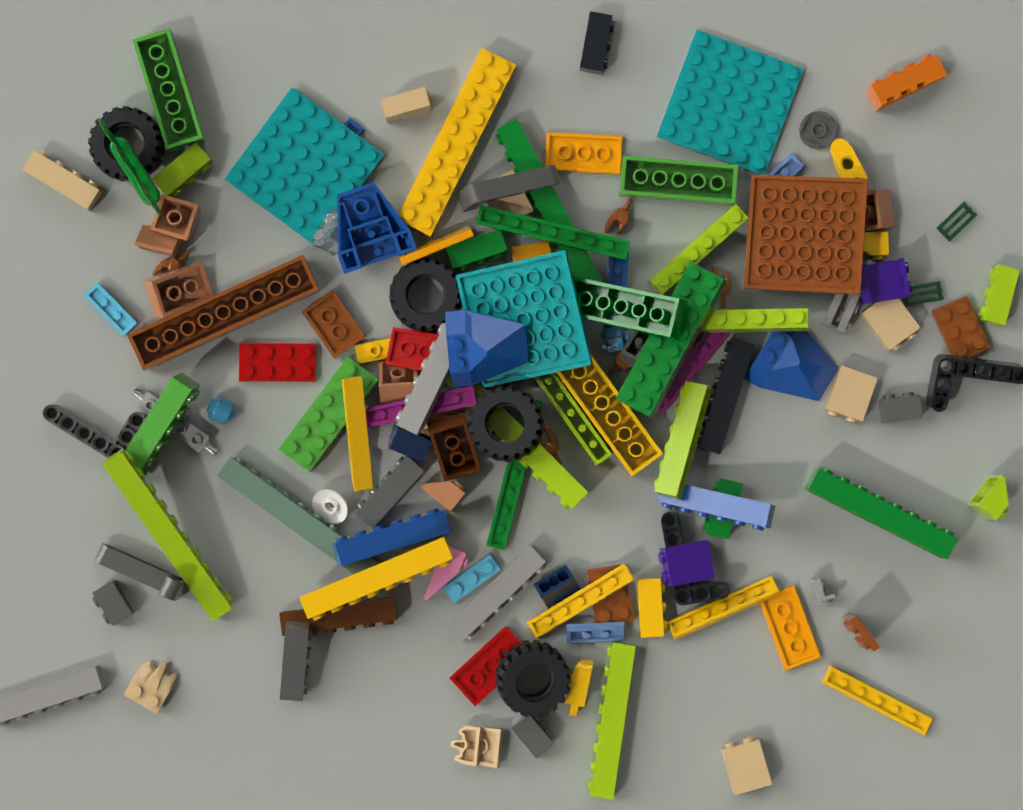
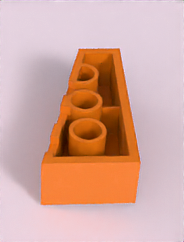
M929 54L921 58V62L918 64L913 62L903 67L904 70L898 73L897 71L892 72L886 76L887 78L881 81L878 79L870 83V87L866 92L875 110L878 111L945 78L947 73L938 55L932 57Z

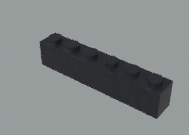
M731 338V341L726 342L724 352L727 353L725 360L721 359L718 370H721L719 378L715 377L712 386L715 391L713 396L710 395L707 406L709 410L708 414H705L702 424L704 426L702 433L700 432L697 448L718 455L721 454L755 344L736 338Z

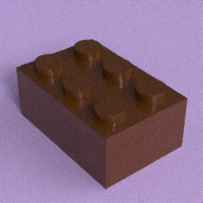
M464 411L427 422L428 432L444 481L482 471Z

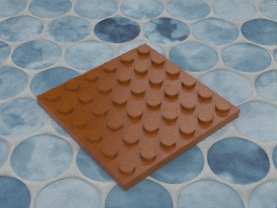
M752 174L744 289L861 295L868 179Z

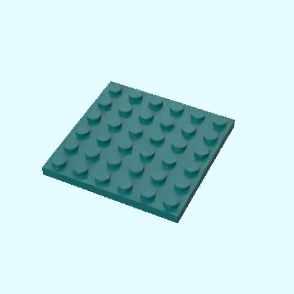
M696 29L657 138L727 164L738 165V168L754 174L765 175L804 69Z
M291 87L225 177V180L307 241L318 247L338 220L337 194L363 186L385 155Z
M567 250L456 275L463 310L525 323L529 362L480 382L482 388L593 364Z

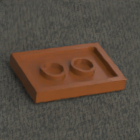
M334 290L302 311L334 359L366 338Z
M968 296L931 311L950 355L971 357L991 348Z
M622 564L587 570L589 584ZM628 584L592 605L595 623L634 621Z
M848 612L843 616L845 620L843 622L844 626L849 632L851 631V633L857 636L854 639L860 647L873 652L880 648L856 615Z

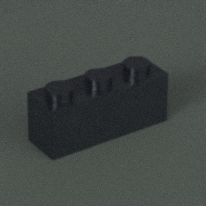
M590 11L579 71L602 75V71L607 70L608 59L605 58V54L611 48L612 40H608L609 32L613 33L615 21H612L613 15Z

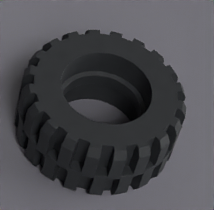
M123 106V108L115 107L112 108L111 112H104L101 119L109 126L113 134L123 127H133L140 131L144 138V147L138 158L147 172L152 174L155 171V166L160 165L161 155L164 156L165 151L163 149L164 141L157 123L146 112L135 107L134 109L129 106ZM97 118L94 122L96 123L95 127H91L89 132L91 138H88V144L90 145L89 153L93 157V162L109 177L115 178L118 181H129L118 161L111 154L109 149L110 139L106 136Z
M420 258L405 266L403 265L399 272L394 275L392 284H390L389 300L391 308L401 323L412 330L426 333L438 331L440 325L446 322V311L461 309L462 301L456 274L447 264L436 259ZM420 278L435 279L443 287V303L432 313H420L409 303V289Z
M502 386L496 387L495 390L485 392L484 396H480L477 399L478 402L475 406L473 405L471 416H469V432L474 444L484 455L496 461H518L524 456L530 455L531 451L539 445V440L543 435L544 421L538 404L523 390L507 386V388H502ZM504 406L513 407L520 411L525 422L521 436L507 443L493 438L488 428L491 414L496 409Z
M525 640L520 646L518 643L512 645L514 649L511 651L507 649L504 652L505 657L504 659H499V668L495 670L497 677L495 683L501 698L515 713L519 712L521 716L525 717L529 714L532 718H537L540 713L546 716L549 715V710L553 709V711H556L558 709L557 704L559 702L563 704L566 700L564 695L570 692V687L568 686L571 684L570 669L565 659L555 647L553 648L546 642L541 643L540 640H533V643ZM531 663L546 665L550 671V679L544 689L535 694H524L518 690L516 678L523 667Z

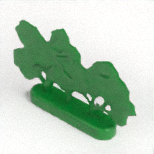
M98 118L100 126L111 141V152L137 194L146 205L154 208L157 215L162 216L157 205L161 199L160 191L132 146L123 137L115 138L109 126L101 118Z

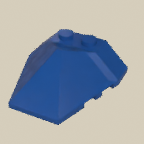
M374 182L337 194L338 258L344 274L417 250L411 230Z
M469 310L445 312L448 359L453 387L473 386L529 362L525 323L503 318L499 319Z
M807 331L771 332L755 361L752 362L747 370L744 379L759 388L819 401L837 372L838 367Z

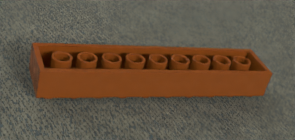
M301 255L134 331L127 336L142 369L148 371L321 291L306 258Z

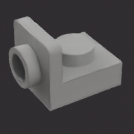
M819 577L810 579L815 601L821 602L822 605L833 602L832 599L837 596L835 593L824 595V592H826L824 580L821 581Z

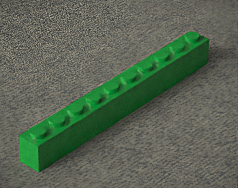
M517 118L496 129L497 135L495 137L499 145H504L506 149L504 154L508 162H513L515 166L513 169L514 173L542 167ZM553 187L525 193L526 196H531L533 200L531 206L535 213H540L542 220L574 227ZM551 243L553 247L557 246L559 251L567 250L574 277L603 282L587 251Z

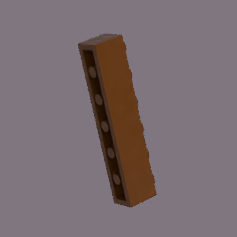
M395 596L363 600L351 606L348 602L343 604V609L334 613L331 610L326 611L324 617L315 621L313 618H307L304 609L280 612L282 636H285L286 620L310 622L309 629H313L312 635H318V631L325 630V633L337 632V628L343 627L345 631L354 630L357 625L370 628L375 627V623L382 622L383 625L394 624V620L398 619Z

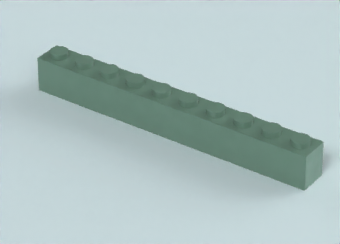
M238 456L228 459L217 475L219 478L337 562L332 544L337 543L336 539L343 537L338 533L339 529L331 523L329 526L323 523V517L315 512L312 515L307 511L308 507L300 501L298 503L294 502L291 499L293 496L285 490L280 492L276 489L277 484L270 479H267V481L262 479L259 471L253 467L250 470L244 466L246 462ZM369 557L343 565V567L355 574L384 561L378 557L376 559Z

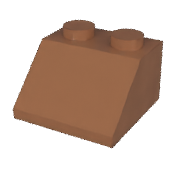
M890 189L868 191L865 232L895 227Z
M162 194L158 204L162 216L155 213L150 231L188 241L196 228L201 213L199 205Z
M149 223V226H142L135 241V246L143 250L178 258L182 240L150 231L152 223Z
M380 360V403H393L405 400L407 394L412 393L414 388L412 384L418 375V371L386 366V360Z
M452 481L429 483L421 486L423 490L450 511L454 509L466 494L463 491L465 487L458 481L454 483Z

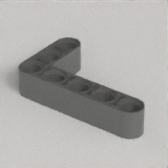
M549 165L467 185L458 193L462 211L467 212L478 209L480 205L486 202L559 185L560 181L556 166Z
M52 404L47 405L43 409L44 419L107 458L112 456L117 448L127 449L130 442L127 443L124 440L125 433L131 432L134 438L141 425H135L134 418L140 415L144 422L147 417L141 412L132 413L116 439L113 440L60 406ZM55 408L57 416L52 419L49 416V411ZM68 418L73 420V426L70 429L65 426V421ZM84 428L90 431V435L86 439L81 435ZM104 438L106 441V446L103 449L98 447V440Z
M103 543L94 560L102 566L159 590V595L172 601L181 598L187 585L181 577Z

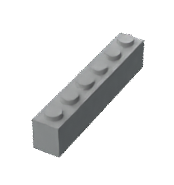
M446 322L440 325L438 329L439 336L436 341L432 342L429 348L431 353L422 362L421 368L423 370L420 376L417 375L412 384L414 386L412 393L407 394L404 400L406 405L403 411L400 410L396 417V421H398L397 426L418 436L421 435L450 374Z
M529 545L446 624L447 627L461 641L465 639L469 641L476 634L474 630L478 626L484 627L490 621L488 617L492 613L496 615L504 607L502 605L504 601L508 599L510 602L518 594L516 590L520 586L525 588L532 581L530 577L534 573L538 575L545 569L543 564L546 561Z
M99 665L1 697L0 727L9 724V720L16 718L17 721L28 717L27 714L35 712V715L46 712V707L52 705L54 709L64 706V701L70 699L72 703L82 700V695L88 693L90 697L100 694V689L105 688Z

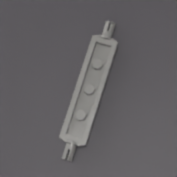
M137 388L131 393L140 400L138 408L146 414L150 413L159 398L151 391L144 394ZM181 417L178 420L180 425L173 434L198 453L206 450L215 456L218 449L210 444L211 436L186 417Z

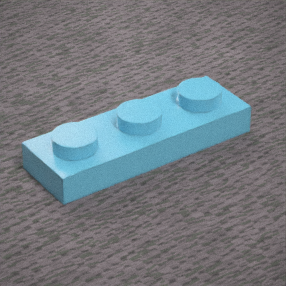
M98 282L84 294V297L122 336L125 337L138 324Z
M489 554L443 587L453 603H456L501 569Z

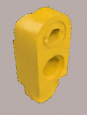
M840 138L834 140L829 151L839 178L868 179L848 141L846 142ZM844 160L851 162V169L848 170L843 167Z
M578 660L574 665L573 673H570L571 684L568 685L570 692L566 694L565 704H570L569 716L576 717L579 706H585L593 660Z

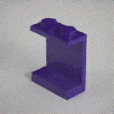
M904 258L869 265L863 264L860 295L862 305L910 296L912 284L907 279L909 266L908 262H904Z
M709 540L659 548L658 559L663 567L662 580L666 586H676L715 578Z

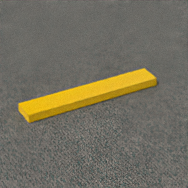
M362 377L342 379L353 491L373 489Z
M626 563L528 621L527 624L537 639L632 582L635 578Z
M769 576L729 594L724 599L715 600L667 622V625L674 640H678L780 594V591L773 577Z
M831 665L822 680V683L924 736L933 721V718Z

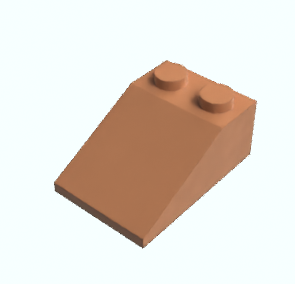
M203 262L143 280L155 317L165 318L213 296Z

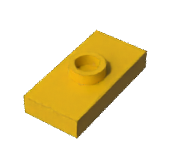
M390 338L354 345L358 364L386 359Z

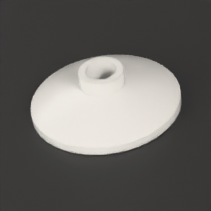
M324 489L317 492L313 497L312 506L314 512L323 517V521L338 524L347 517V502L338 492Z

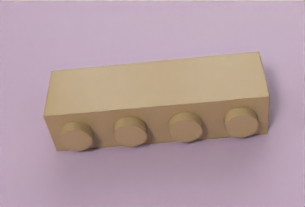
M34 150L22 170L91 211L102 194V191L98 189L100 185L91 180L87 183L82 179V174L75 170L71 173L66 170L67 165L59 160L55 163L49 159L51 157L49 154L42 150L39 153Z

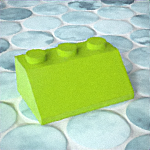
M990 475L967 506L986 520H998V518L1001 520L1008 511L1006 508L1009 505L1005 477L1003 475Z

